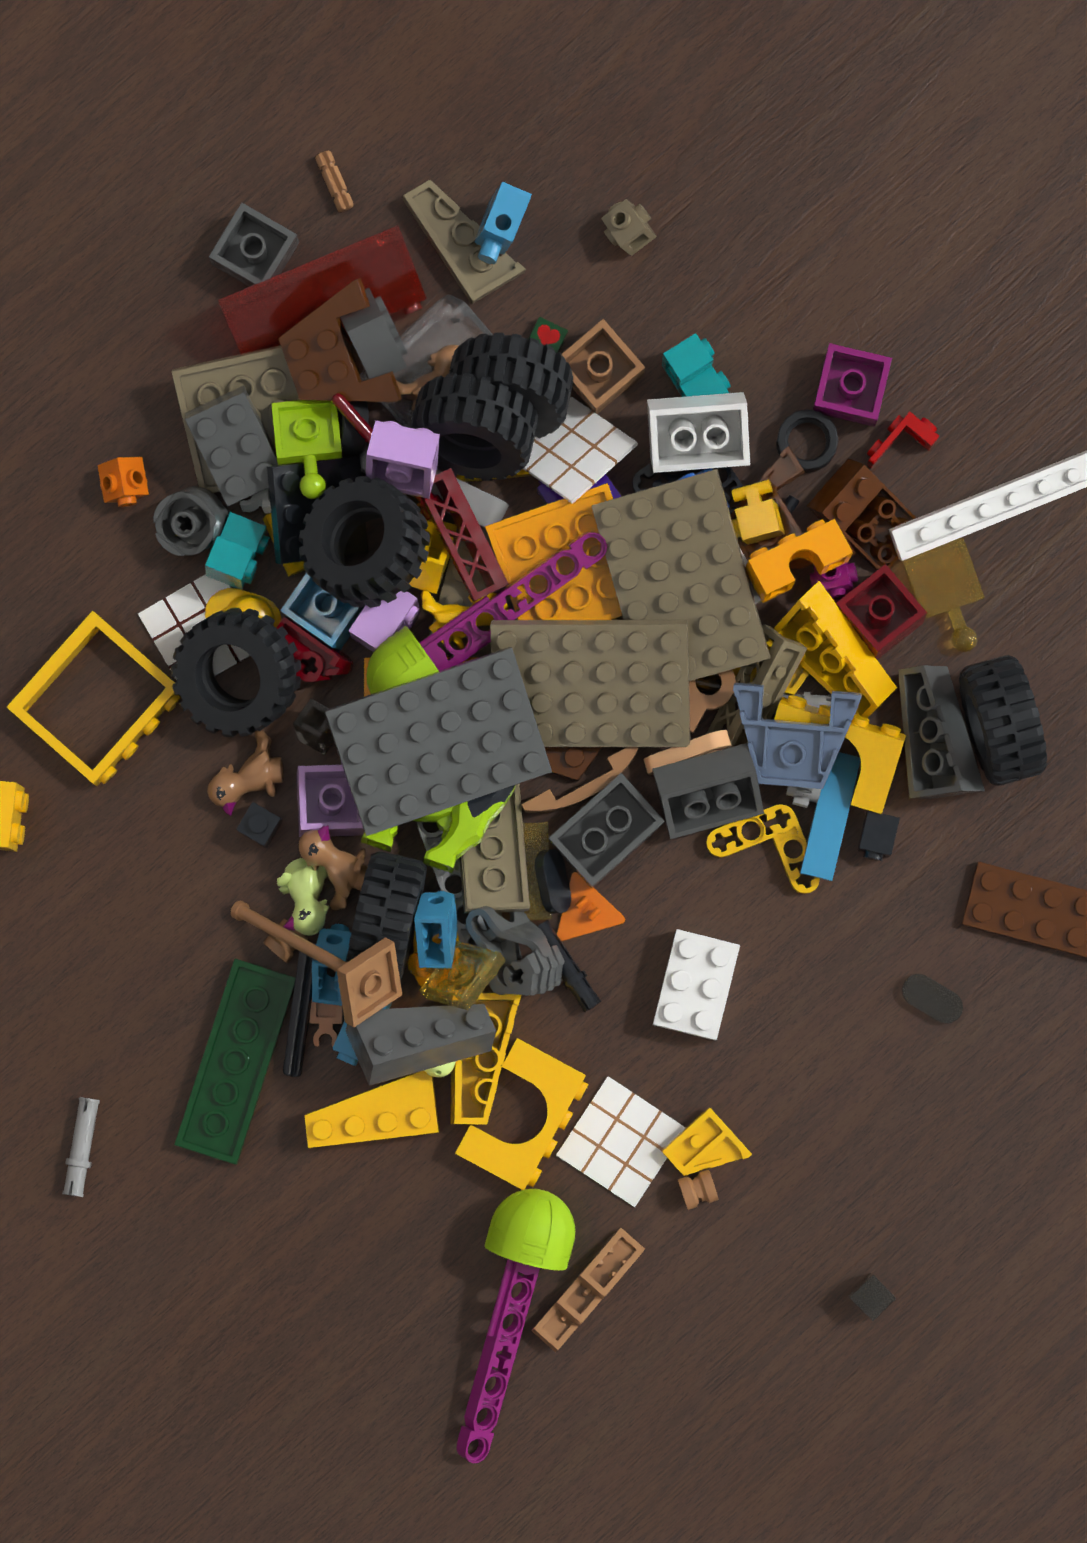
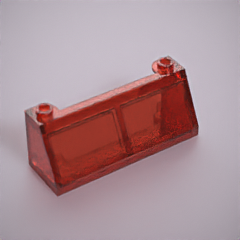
M397 225L218 301L240 354L280 346L279 337L352 281L359 278L362 280L364 289L370 288L374 298L381 296L389 314L401 310L404 311L405 315L423 308L421 302L427 298ZM340 318L344 332L347 333L345 326Z

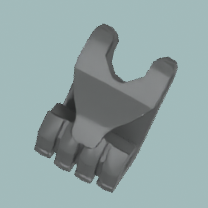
M488 906L470 911L466 919V928L481 951L490 987L494 993L499 995L515 994L530 996L552 991L555 986L561 984L565 960L558 946L550 947L542 930L529 920L524 911L509 912L510 921L502 917V912L496 913L494 909ZM479 915L485 919L490 927L489 930L480 928L477 921ZM518 943L527 945L532 950V953L522 958Z

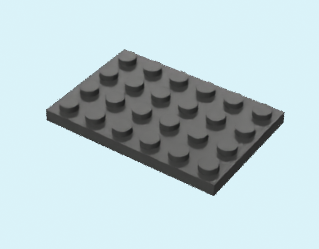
M512 647L324 710L366 836L552 772Z

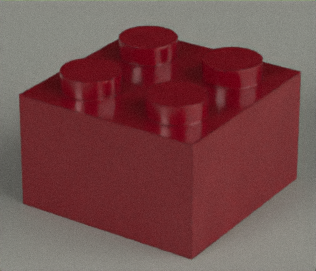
M886 564L836 602L877 660L921 626L927 615V611Z

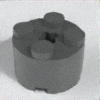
M198 486L187 487L167 496L158 504L153 516V523L155 522L157 532L155 535L158 542L168 552L177 556L195 555L214 545L217 536L221 535L225 526L228 511L220 499L211 491Z

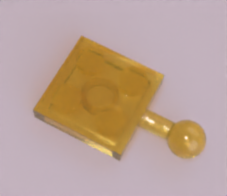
M962 537L903 560L902 563L915 599L927 611L925 619L948 612L954 628L951 638L952 645L960 652H968L976 646L977 635L973 629L966 626L960 607L983 600L985 597L964 538Z
M456 941L452 968H419L417 951L409 957L408 969L417 977H424L431 973L419 990L426 999L469 1010L478 1000L479 995L489 982L497 975L498 970L506 960L498 951Z

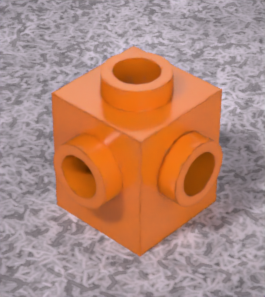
M117 457L97 465L104 503H118V507H128L136 505L137 499L149 495L142 457Z

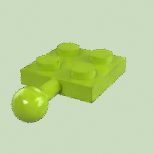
M297 400L271 403L278 465L304 462L305 476L300 481V491L309 499L319 498L325 491L326 483L323 477L318 474L317 461L342 458L337 408L332 401Z

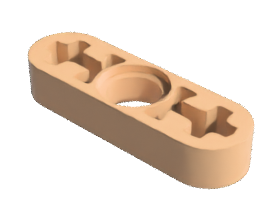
M720 730L690 740V744L687 747H671L650 755L643 760L648 775H653V768L727 749L732 745L727 730Z

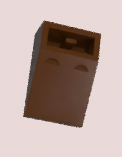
M849 458L807 505L808 509L819 520H824L827 523L835 519L854 551L876 570L885 564L890 569L898 559L888 529L916 519L904 504L864 464Z

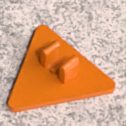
M577 872L572 873L569 883L571 904L569 909L562 913L557 936L561 941L625 922V917L594 887L591 888Z

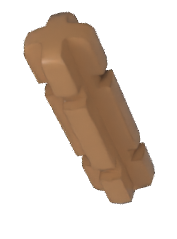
M331 151L319 153L315 159L319 169L323 170L321 173L331 196L335 197L334 203L337 210L345 212L351 209L354 205L350 194L346 193L348 190L338 166H334L335 160Z

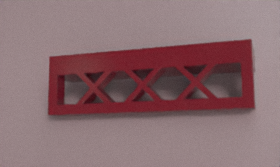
M450 468L435 475L433 484H436L444 503L434 501L431 497L429 499L421 497L472 601L475 602L493 592L502 590L509 583L452 469ZM436 507L441 509L440 515ZM446 511L450 512L459 530L458 533L446 529L443 523ZM451 537L456 538L455 543H453ZM460 540L465 542L473 558L472 562L460 558L457 552ZM465 566L470 567L469 573L467 572ZM475 569L479 570L487 588L477 592L472 582Z

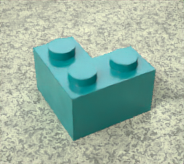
M695 333L663 353L661 366L682 397L730 393L728 388L731 385L722 371L716 372L712 366V356L715 353L706 338L700 340Z
M230 512L220 536H217L205 564L206 576L243 590L245 583L251 585L258 568L256 566L257 561H255L257 553L264 554L270 537L265 536L266 526Z

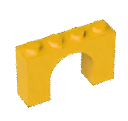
M789 695L788 698H781L774 720L829 724L831 706L820 705L817 708L807 705V700L804 698ZM855 714L845 736L856 747L861 759V771L851 805L882 814L906 735L900 733L901 729L889 724H882V727L869 724L870 720L868 718Z
M517 1038L502 1067L531 1082L542 1092L548 1110L543 1129L536 1137L527 1142L511 1144L503 1142L470 1125L455 1154L521 1190H525L527 1185L532 1188L534 1187L542 1170L537 1168L541 1158L544 1156L549 1159L557 1144V1141L552 1139L558 1127L563 1130L566 1128L573 1115L568 1110L573 1099L581 1100L589 1084L583 1081L586 1077L585 1074Z

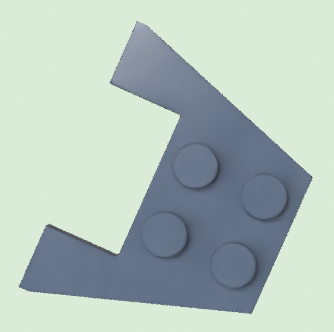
M734 683L733 691L737 698L739 713L748 740L749 752L756 769L758 784L823 789L861 701L862 693L832 691L829 724L763 719L764 685Z

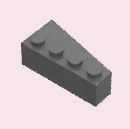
M923 665L899 669L903 731L906 735L904 742L909 798L934 799L984 792L985 789L948 667Z
M484 1004L381 1009L356 1027L347 1024L346 1034L370 1086L490 1052L496 1029Z

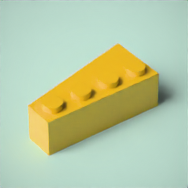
M820 581L796 602L774 628L783 637L799 642L807 648L800 665L830 694H832V691L862 693L856 715L868 718L897 688Z
M462 992L453 994L452 1005L484 1004L494 1024L496 1034L490 1052L456 1061L451 1071L450 1124L486 1125L488 1123L521 995Z
M424 1070L304 1115L308 1148L439 1133L434 1080Z

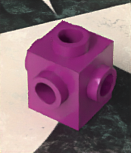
M849 562L822 575H819L814 566L815 572L810 573L812 587L820 581L834 602L839 601L854 589L853 582H858L856 566L854 563Z

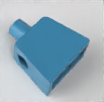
M505 182L500 184L489 200L475 238V243L481 246L478 258L481 261L495 264L499 254H505L516 236L532 194Z
M438 891L436 893L425 892L421 894L414 917L419 968H452L458 932L455 895L445 891ZM439 934L440 944L432 941L433 936Z
M334 924L330 929L324 928L320 930L316 945L347 962L351 932L343 924ZM312 959V1002L342 1006L337 972L335 977L329 976L327 974L328 967Z

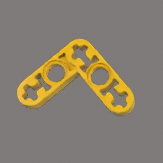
M779 804L765 809L762 815L729 823L713 830L708 835L706 841L707 850L711 855L718 858L727 857L773 839L792 888L800 894H809L819 885L820 879L815 877L810 881V888H805L803 884L798 885L796 879L800 877L799 870L795 868L791 871L789 864H797L804 859L807 842L794 811L787 805ZM779 810L783 815H789L790 819L786 821L787 827L781 828L780 824H775L769 827L772 834L766 835L765 825L759 817L765 815L766 822L776 817L775 812ZM754 822L759 826L760 835L757 839L747 840L743 837L741 830L745 823ZM736 827L737 838L743 845L736 847V842L732 841L726 845V851L721 852L720 848L712 847V843L716 841L715 835L720 834L722 838H727L733 835L729 829ZM789 840H795L801 844L802 853L798 858L792 859L785 855L783 848Z

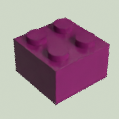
M829 343L813 410L827 416L875 427L892 358Z

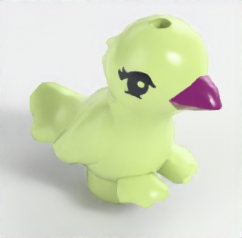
M299 858L288 864L285 868V873L277 878L280 892L283 894L290 893L295 902L293 914L283 926L289 931L296 930L303 935L312 936L323 928L329 906L326 905V899L320 902L317 899L323 889L325 878L328 876L324 866H319L317 870H314L313 866L308 867L306 861L303 858Z

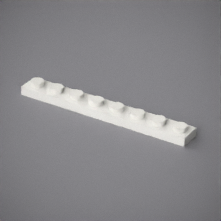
M1087 450L888 529L898 559L901 561L1086 488Z

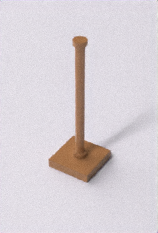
M237 901L232 906L231 916L238 921L244 920L337 972L345 1023L350 1026L356 1027L402 996L395 943L386 937L349 962H346L251 910L244 901Z

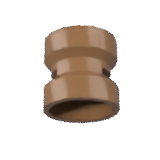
M284 918L279 925L283 927L287 920ZM290 930L298 936L308 940V938L296 930ZM271 935L264 940L263 943L285 963L292 959L295 948Z
M709 1169L699 1172L698 1176L694 1177L693 1180L687 1176L678 1179L688 1210L696 1208L701 1200L702 1202L707 1201L709 1203L719 1200Z

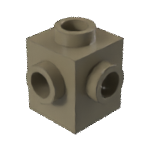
M627 199L611 206L608 213L601 218L607 227L604 233L614 246L619 245L620 248L631 256L657 237L647 223L651 217L641 204L635 206Z

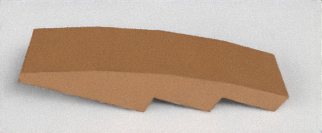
M620 1228L531 1331L554 1352H557L644 1252L645 1248Z

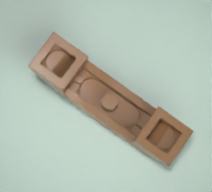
M626 747L608 757L607 762L611 771L558 800L555 799L549 789L521 804L524 812L548 813L559 811L593 798L620 773H624L633 761L639 748Z

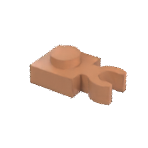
M311 1003L310 1024H319V1029L313 1037L316 1047H320V1037L323 1034H329L332 1037V1047L334 1046L338 1035L333 1030V1024H343L342 1006Z

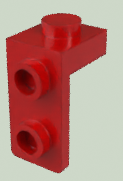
M911 412L905 418L898 415L887 429L891 432L889 437L884 442L878 439L867 452V455L871 458L866 465L872 469L903 431L929 451L939 438V435L935 433L937 431L936 426L924 417L920 420Z

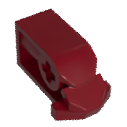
M288 616L282 618L276 628L278 629L283 626L288 632L285 636L288 643L294 642L298 651L293 653L294 659H300L301 670L296 673V676H299L301 680L305 682L332 679V675L349 674L351 672L353 661L347 654L332 648ZM315 658L316 662L314 665L318 669L308 672L307 668L309 665L305 661Z

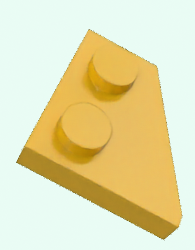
M710 1107L661 1150L683 1176L707 1168L724 1165L735 1160L749 1158L752 1155Z

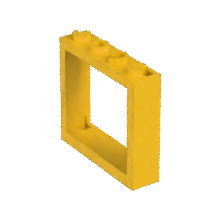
M92 611L10 702L7 708L90 782L98 786L101 782L105 784L116 774L117 770L114 767L122 758L128 760L139 747L136 742L143 734L149 736L158 727L160 721L157 718L165 709L168 712L173 710L181 696L174 694L172 685L175 682ZM101 630L159 681L165 689L92 770L27 711L96 633Z

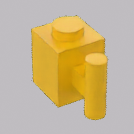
M770 480L732 490L734 502L747 499L748 506L735 509L737 518L732 519L737 538L742 537V540L747 545L785 535L777 503L773 499L766 501L761 499V495L773 492Z

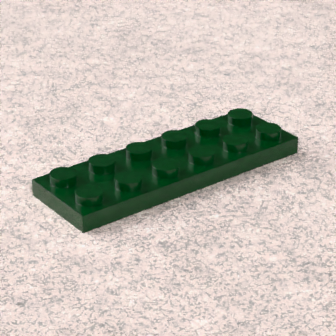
M234 959L174 1145L235 1165L238 1164L293 994L295 977Z

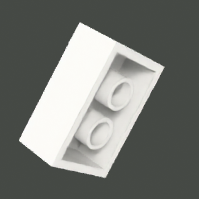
M744 392L647 400L650 458L653 473L750 465L748 410Z
M677 929L652 1025L716 1041L740 945Z

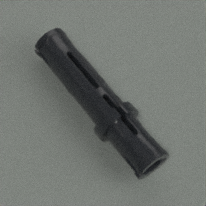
M547 920L538 925L537 927L546 936L550 947L558 946L565 960L562 969L563 986L566 990L569 988L583 1009V1012L589 1011L596 1004L602 1002L587 981L586 972L584 970L581 971L550 922Z

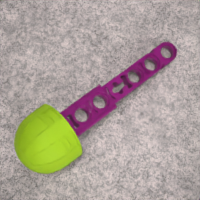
M586 532L568 544L570 549L559 550L491 599L485 596L420 643L405 625L401 630L395 632L393 636L388 637L373 652L367 667V685L370 693L374 694L462 663L491 642V630L482 631L476 626V618L479 614L488 612L493 616L494 620H515L575 578L580 573L582 567L587 569L599 561L607 551L605 539L595 532ZM590 537L597 538L600 542V550L594 556H588L583 551V543ZM562 556H568L574 562L573 570L567 575L560 574L556 569V562ZM535 575H542L547 580V587L542 593H534L529 587L530 579ZM523 584L525 592L533 599L527 603L526 598L523 597L516 603L518 606L516 611H513L511 608L505 610L503 607L507 603L505 597L507 595L513 598L517 597L522 593L517 587ZM462 631L467 636V644L462 649H453L449 644L450 635L453 632ZM442 640L445 648L453 654L449 659H447L445 652L437 645Z
M525 1189L515 1192L503 1200L492 1217L484 1245L489 1251L507 1258V1263L464 1415L466 1426H461L457 1441V1453L471 1463L483 1461L489 1453L494 1433L491 1431L496 1426L539 1270L540 1268L566 1270L574 1245L575 1224L569 1208L560 1198L545 1190ZM521 1282V1292L518 1296L512 1298L511 1291L513 1286ZM509 1314H513L512 1324L508 1328L503 1329L504 1318ZM495 1376V1386L492 1390L486 1392V1382L489 1378ZM483 1408H487L486 1418L482 1422L477 1423L478 1412ZM478 1439L477 1450L472 1454H468L469 1444L473 1440Z

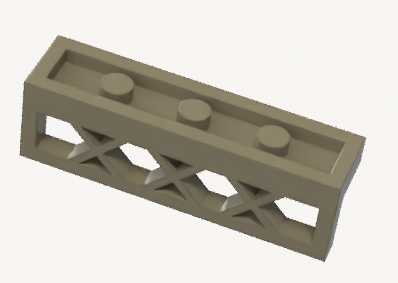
M763 624L762 628L766 643L769 638L774 640L769 650L771 658L742 666L735 680L736 683L764 685L762 718L771 719L807 648L799 642L783 637L771 626ZM756 667L757 675L754 678V680L750 682V674L753 668ZM733 694L726 705L719 708L706 733L720 731L724 724H727L731 747L748 743L739 713L740 710H735V703L737 701L735 694Z

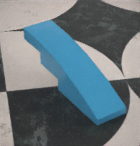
M841 752L838 753L825 786L821 789L818 802L815 805L800 874L832 882L852 800L860 757Z

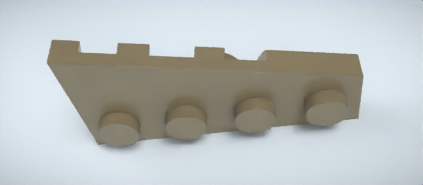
M431 180L403 195L402 200L471 305L525 273L526 269L519 262L516 263L506 252L505 254H499L495 264L481 261L478 258L481 246L475 243L480 226L474 220L471 221L460 210V207Z

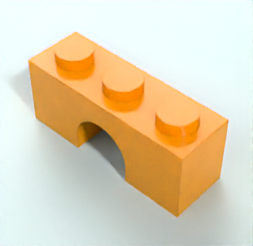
M835 519L827 523L824 520H819L807 527L808 532L800 536H796L795 533L790 534L778 542L779 546L770 550L763 547L749 556L750 560H748L745 567L746 572L762 603L792 589L795 579L790 571L789 563L794 559L804 558L811 561L819 575L849 562L853 552Z

